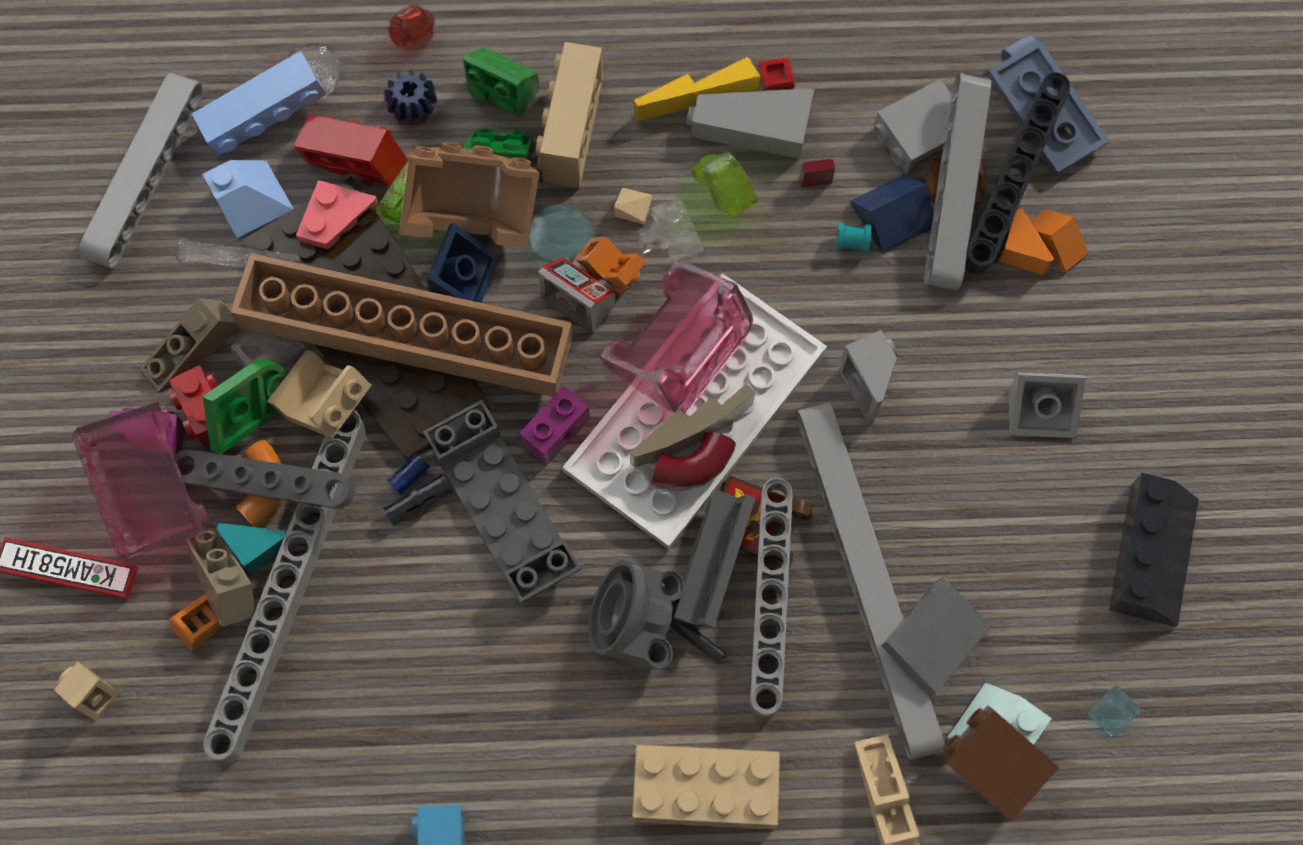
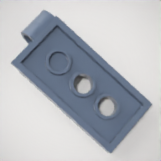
M1027 35L1001 50L1002 63L988 71L993 86L1020 125L1035 91L1046 75L1052 72L1062 73L1041 40L1037 41L1032 35ZM1071 84L1068 96L1041 154V157L1054 176L1106 146L1109 142ZM1046 87L1050 94L1058 95L1056 89ZM1034 114L1036 120L1046 123L1044 116ZM1062 126L1069 128L1072 132V139L1064 140L1060 138L1057 134V128Z

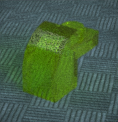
M726 151L721 155L717 153L707 155L697 165L690 168L694 179L709 188L717 209L729 217L733 218L758 203L748 176L729 152Z

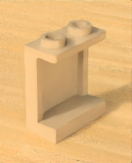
M306 350L267 402L288 421L333 438L372 385L354 367L348 365L344 370L324 363L314 352Z

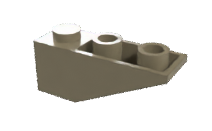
M197 299L140 367V370L159 392H162L171 385L169 379L194 368L226 342L238 327L230 310L220 300Z
M217 528L185 537V544L201 585L220 625L223 627L252 618L255 613L252 583Z

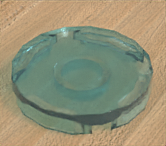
M554 204L543 208L534 216L531 222L529 234L533 252L538 257L540 256L546 260L547 263L554 262L562 257L573 262L576 256L592 239V227L588 217L580 209L568 204Z

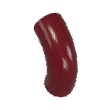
M706 432L697 451L689 456L673 457L661 453L654 470L651 485L661 489L686 491L706 485L723 472L734 453L736 442L723 434Z

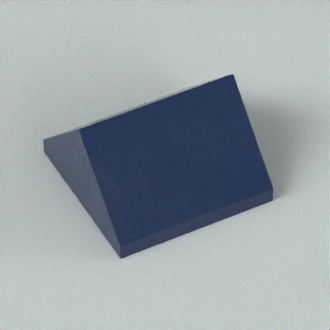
M905 174L850 201V205L863 225H871V237L881 253L930 230L932 226L934 212L926 184Z
M452 223L447 229L428 275L427 284L429 291L482 303L500 256Z

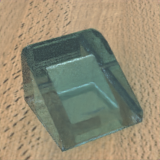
M1115 685L1086 713L1113 738L1141 712V709L1121 688Z

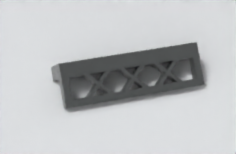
M719 490L712 491L683 578L685 590L683 595L675 602L672 619L700 630L715 626L756 499L755 497L746 494L736 498Z

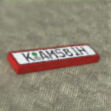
M4 537L0 549V573L125 600L129 598L138 567L134 564Z

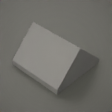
M1018 372L1008 388L1010 435L1076 438L1085 387V375Z

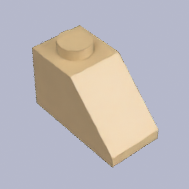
M79 662L74 667L67 668L61 674L58 680L59 684L54 689L74 709L95 721L119 694L118 691Z

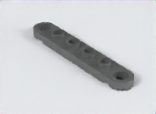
M186 449L180 451L173 458L170 467L172 476L177 481L187 485L335 510L348 506L349 502L353 501V495L355 496L353 482L340 473ZM193 459L194 468L192 472L184 475L182 471L184 467L182 466H185V462H188V460ZM338 482L342 483V494L337 499H330L329 490L332 489L331 486H335V483L338 484Z

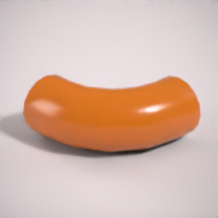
M266 440L254 443L241 457L282 464L275 450ZM247 495L235 508L252 527L264 528L280 509L282 501Z

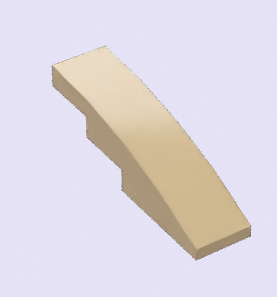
M886 734L854 742L880 844L920 845V835L909 806L910 797L889 735Z

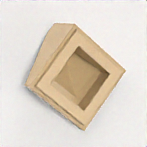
M622 188L614 206V217L645 224L653 195Z

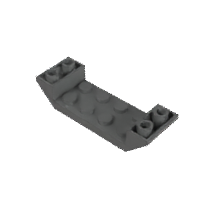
M483 400L423 431L441 468L505 580L521 604L581 570L566 541L560 538L500 435L499 428Z

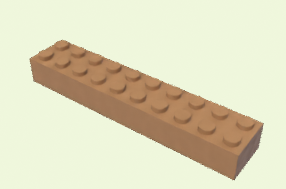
M253 253L249 255L230 311L239 328L552 397L559 391L573 339L571 322Z

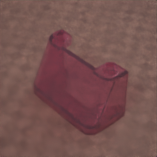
M677 259L662 279V289L667 298L664 304L631 345L627 341L617 338L605 347L599 358L607 369L667 411L675 413L680 409L685 414L747 337L753 325V316L737 283Z
M158 401L78 427L72 433L78 456L119 561L206 531L204 524L208 523L203 505L201 503L196 505L189 498L167 439V428L172 427V421L166 408L161 409Z

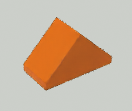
M1021 207L1017 209L1007 231L998 262L1043 275L1048 272L1054 258Z
M1044 209L1030 220L1053 256V263L1064 274L1088 255L1089 252L1073 216Z

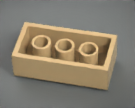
M564 42L562 54L557 53L554 72L557 73L556 81L551 80L549 85L548 99L551 100L550 108H545L543 112L542 127H545L544 136H538L536 155H539L537 169L542 170L544 183L580 188L603 82L602 48Z
M636 745L633 822L775 830L778 825L780 752Z

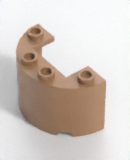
M443 142L442 147L416 146L409 156L399 235L432 238L433 229L447 231L449 225L454 223L467 233L490 235L496 245L527 248L540 173L531 167V161L527 159H510L492 154L493 149L484 146H474L473 150L461 149V145L451 142Z

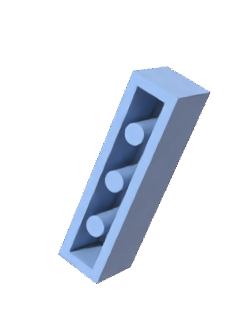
M300 51L192 113V116L207 144L218 155L234 150L245 140L262 134L266 128L278 121L288 119L292 113L316 103L320 97L327 93L312 66Z

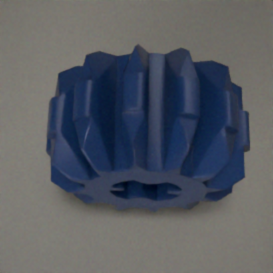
M410 69L408 76H403L398 72L396 76L397 81L388 80V89L384 90V99L387 102L386 108L390 114H394L398 122L406 118L407 122L411 125L414 118L424 122V113L433 115V105L437 104V94L434 92V83L431 80H427L423 72L415 77L414 72Z

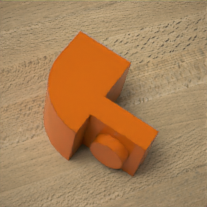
M606 236L592 238L573 260L582 264L587 269L588 274L595 279L607 281L613 287L615 295L621 296L626 288L640 276L639 270L646 263L638 253L622 254Z

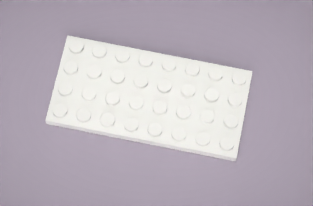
M722 273L562 467L563 472L669 550L708 501L712 491L720 486L824 354L827 346ZM745 384L755 392L753 405L716 432L733 439L736 442V447L723 472L706 485L686 491L661 489L651 485L658 460L636 468L630 464V452L678 409L689 418L712 396L723 405ZM701 442L671 456H689L697 451Z

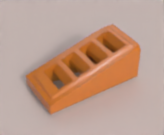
M205 594L170 618L172 631L191 652L222 628L215 614L208 607L209 602ZM200 612L209 621L206 625L197 617ZM188 622L197 630L195 633H192L186 626Z

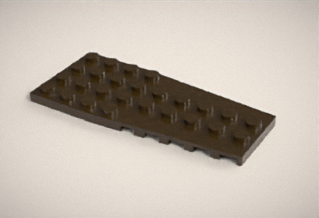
M352 176L337 184V186L362 192ZM310 200L242 239L249 253L425 291L401 247L374 209L371 210L369 208L357 219L358 223L351 230L344 232L340 239L329 249L297 240L296 234ZM313 344L322 353L329 365L342 370L348 365L352 366L372 385L360 402L407 461L431 447L423 431L480 400H483L487 409L490 410L488 400L474 379Z

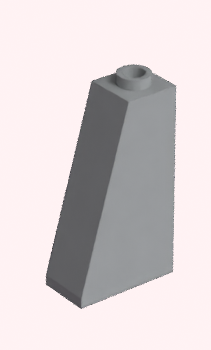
M792 89L698 95L696 106L689 107L686 124L691 125V137L800 159L814 90Z

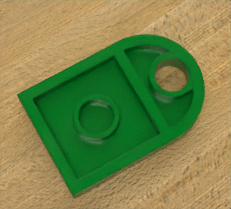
M268 359L254 361L202 396L212 451L221 455L269 421L278 412L267 401L287 376L286 370L281 365Z

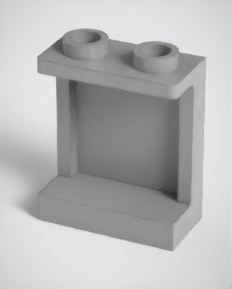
M941 79L877 112L873 128L877 139L882 143L884 142L889 148L893 162L898 167L901 166L906 174L913 171L915 163L943 149L951 93Z

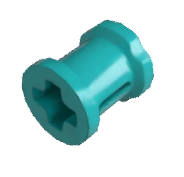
M838 222L836 251H842L843 248L862 249L863 253H868L871 241V225L865 224L864 227L845 226L843 222Z

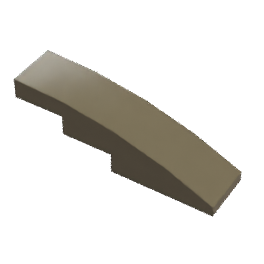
M745 384L723 405L712 396L689 418L678 409L630 452V464L636 468L657 461L661 453L671 456L701 442L706 432H717L752 406L755 392Z

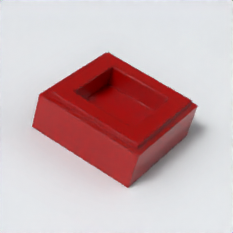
M788 57L758 62V71L763 91L794 89L795 81Z

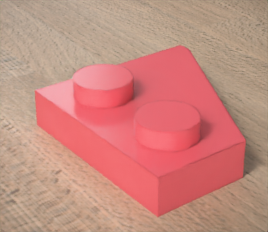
M318 180L297 231V240L324 249L331 248L344 232L351 230L358 223L357 219L369 208L373 210L377 206V197Z

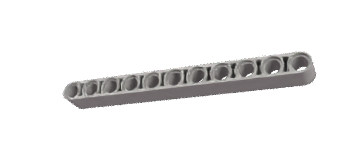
M829 402L796 411L799 430L904 751L909 760L942 752L945 746L944 739L929 695L881 646L903 621V616L834 410Z
M352 411L333 438L324 437L312 469L340 473L350 478L366 435L365 426L357 411ZM348 423L356 424L353 431L348 433L341 432L344 425ZM335 453L345 454L340 462H329L331 456ZM338 482V484L335 483V486H332L329 494L330 499H337L342 494V483ZM298 504L204 738L203 747L205 753L220 764L229 765L234 763L243 752L337 510L304 504ZM314 513L320 514V519L317 523L313 525L305 524L309 515ZM298 545H308V550L304 555L299 557L293 556V551ZM290 575L296 577L295 583L290 588L284 589L280 587L281 581L285 577ZM277 607L283 608V613L279 619L275 621L268 620V614L272 609ZM264 639L270 640V647L266 652L261 654L255 653V647L258 642ZM250 672H257L255 683L249 687H243L242 680L244 676ZM236 705H243V715L238 720L231 721L229 719L231 709ZM224 738H229L231 742L229 750L224 754L217 755L216 745Z

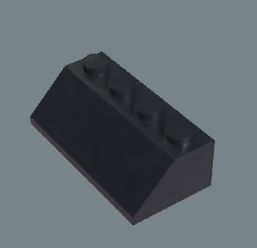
M1141 473L1131 484L1109 610L1173 627L1178 626L1199 502L1196 496L1178 482Z

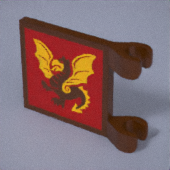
M729 475L722 492L736 498L746 494L756 498L739 550L758 557L760 504L763 487ZM773 491L767 494L769 500L774 503H781L786 499V496ZM792 499V515L801 520L808 521L812 514V504L804 500ZM773 522L765 528L768 534L776 537L781 525ZM791 551L789 559V568L791 567V564L793 562V553ZM768 556L765 558V560L777 566H783V562L778 556Z

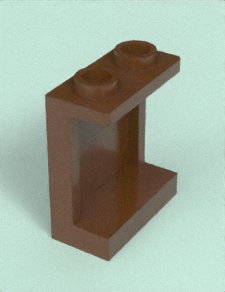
M988 705L984 710L978 708L967 721L969 727L961 736L956 734L946 743L943 748L945 754L942 756V759L1009 820L1013 821L1059 767Z

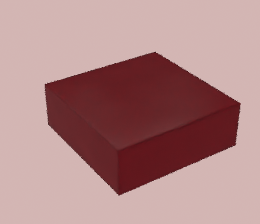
M834 159L803 162L800 173L801 187L832 184L835 173Z

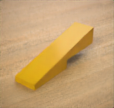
M748 57L695 83L689 74H686L635 99L634 117L639 122L687 110L690 106H696L698 95L756 92L759 90L760 74Z

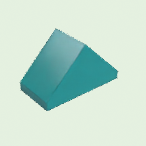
M218 523L217 526L220 535L251 575L277 557L286 535V531L223 523Z

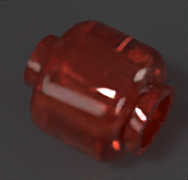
M412 4L391 16L388 33L396 46L413 50L433 38L435 20L428 10L423 9L419 5Z

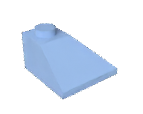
M230 160L202 174L238 241L294 210L267 161Z

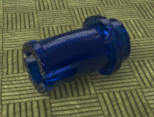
M417 453L413 457L409 455L407 457L408 461L387 479V482L401 496L420 476H426V471L430 468L427 462Z

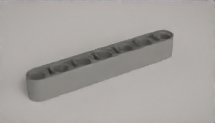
M169 73L166 76L79 245V256L81 258L109 268H114L118 264L193 117L192 113L196 111L203 94L201 82L174 73Z
M959 73L953 83L924 274V283L926 285L958 290L963 280L991 92V81L988 79Z
M779 477L772 478L764 484L760 504L750 707L753 713L762 718L774 716L779 711L783 699L793 492L789 482ZM777 489L785 494L786 499L781 503H774L769 500L767 494ZM776 522L782 525L784 533L776 537L771 536L767 533L765 527L770 523ZM768 556H778L781 558L783 566L778 570H770L764 565V560ZM767 589L776 590L780 594L781 600L777 604H767L762 598V593ZM765 623H772L779 629V635L774 639H767L760 633V627ZM764 657L774 659L777 663V670L772 674L763 673L758 667L760 659ZM761 692L771 693L775 697V706L771 709H762L756 702L757 695Z

